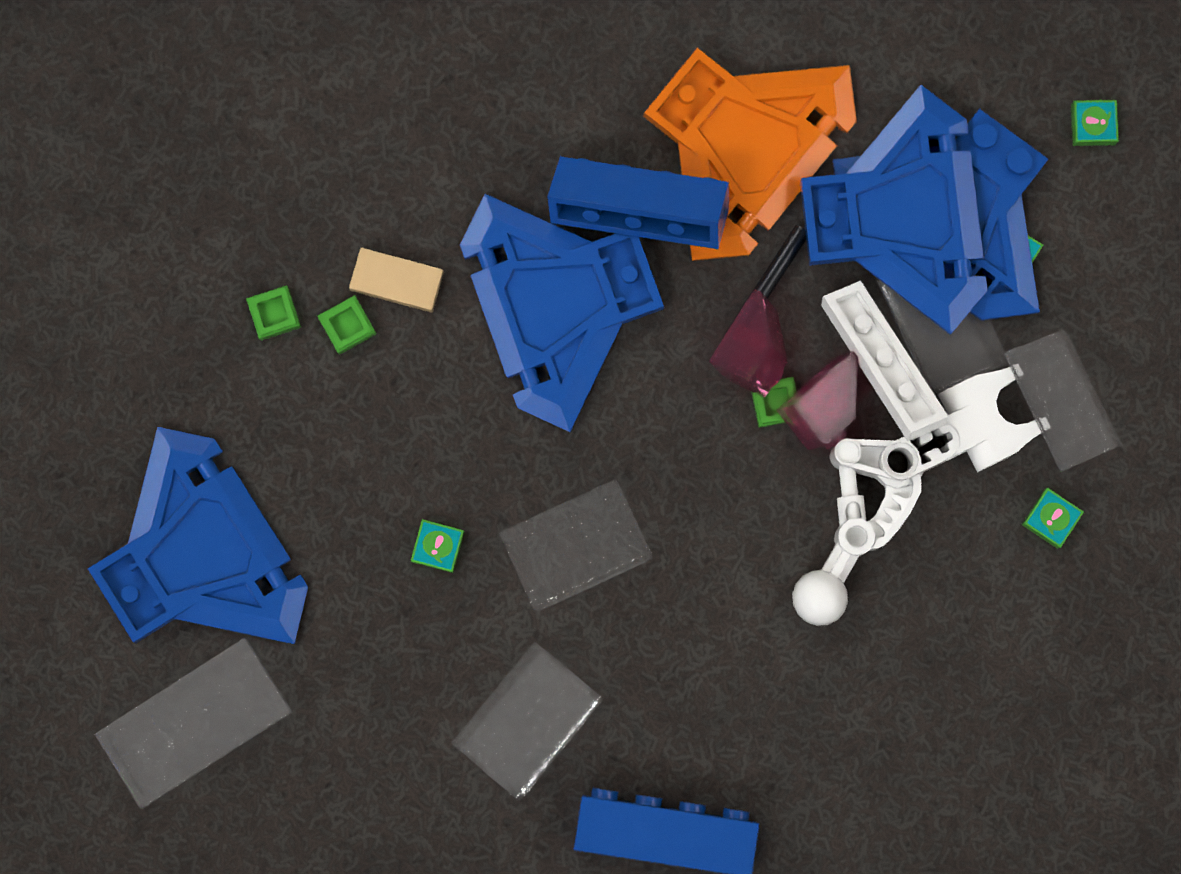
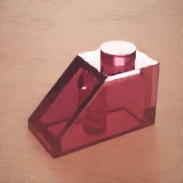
M754 289L709 362L729 381L766 398L771 388L780 381L788 361L777 310L762 292Z
M854 351L834 357L776 410L808 450L823 446L826 449L834 447L847 435L844 428L856 418L859 357Z

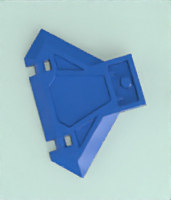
M920 85L846 174L801 178L800 181L809 265L856 261L949 335L954 332L988 290L986 276H972L971 261L984 259L971 151H957L955 138L968 135L967 119L924 86ZM929 140H938L940 152L930 153ZM944 264L954 265L955 278L945 279Z
M979 109L967 124L968 135L956 138L957 151H971L984 257L983 260L971 261L972 276H975L980 271L993 281L987 288V292L970 313L981 321L1036 314L1040 310L1022 193L1045 165L1048 158ZM939 146L929 147L930 153L940 152ZM861 156L834 159V174H846ZM944 264L945 279L955 278L954 265Z
M484 194L460 247L465 259L478 256L482 270L471 274V278L506 377L510 378L520 375L524 390L513 394L518 409L571 432L622 324L665 309L639 237L616 233L591 242ZM504 247L508 260L498 263L494 250ZM546 365L551 380L540 383L536 368Z
M157 427L128 544L94 564L88 570L135 644L176 619L295 645L309 587L301 575L290 581L287 579L280 567L291 560L233 467L231 466L220 472L212 459L223 451L213 438ZM196 469L199 470L205 482L195 487L188 475ZM264 577L267 578L274 589L265 596L256 584V582Z

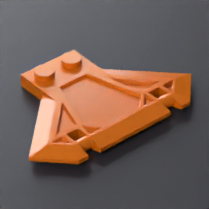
M697 48L648 107L643 117L678 144L682 175L700 178L710 177L729 182V212L719 249L690 245L692 261L750 255L758 245L749 235L759 223L768 231L801 191V178L812 177L837 145L828 138L837 126L845 133H848L856 123L850 65L732 76ZM814 109L823 115L815 126L807 120ZM737 206L745 213L737 223H734L728 216Z

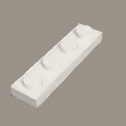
M856 282L823 296L822 308L906 440L910 441L946 425L949 417L862 282Z

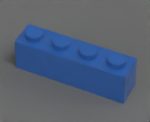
M560 156L547 196L550 222L553 224L719 249L729 212V182L720 181L710 177L700 178L674 174L669 171L634 168L628 165L594 162L584 158L574 159Z
M592 788L591 796L582 795L574 850L726 874H752L759 823L749 820L750 812L724 808L723 816L705 814L706 805L680 801L679 809L661 807L662 798L637 794L635 803L617 800V791Z

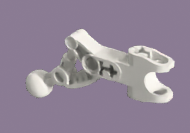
M1017 364L998 371L977 374L938 394L949 416L946 425L910 441H907L905 436L896 441L847 438L841 440L832 448L830 461L835 468L839 469L842 497L837 498L840 526L835 532V546L822 569L803 575L795 585L792 593L793 606L803 620L816 626L829 625L843 615L848 603V593L844 585L845 580L859 556L868 551L881 548L900 529L911 513L922 491L921 476L923 472L966 451L976 471H982L1017 453L1034 437L1050 429L1045 418L1015 425L1007 422L999 414L996 403L999 391L1022 376ZM933 437L935 439L943 438L945 445L940 450L935 448L920 456L918 448L927 444ZM899 452L906 457L908 467L905 473H896L889 467L887 461L889 453ZM856 474L877 479L885 488L884 499L875 516L869 521H866L864 496L858 495Z

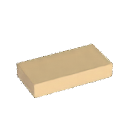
M360 248L349 289L353 292L433 313L444 271L436 267Z

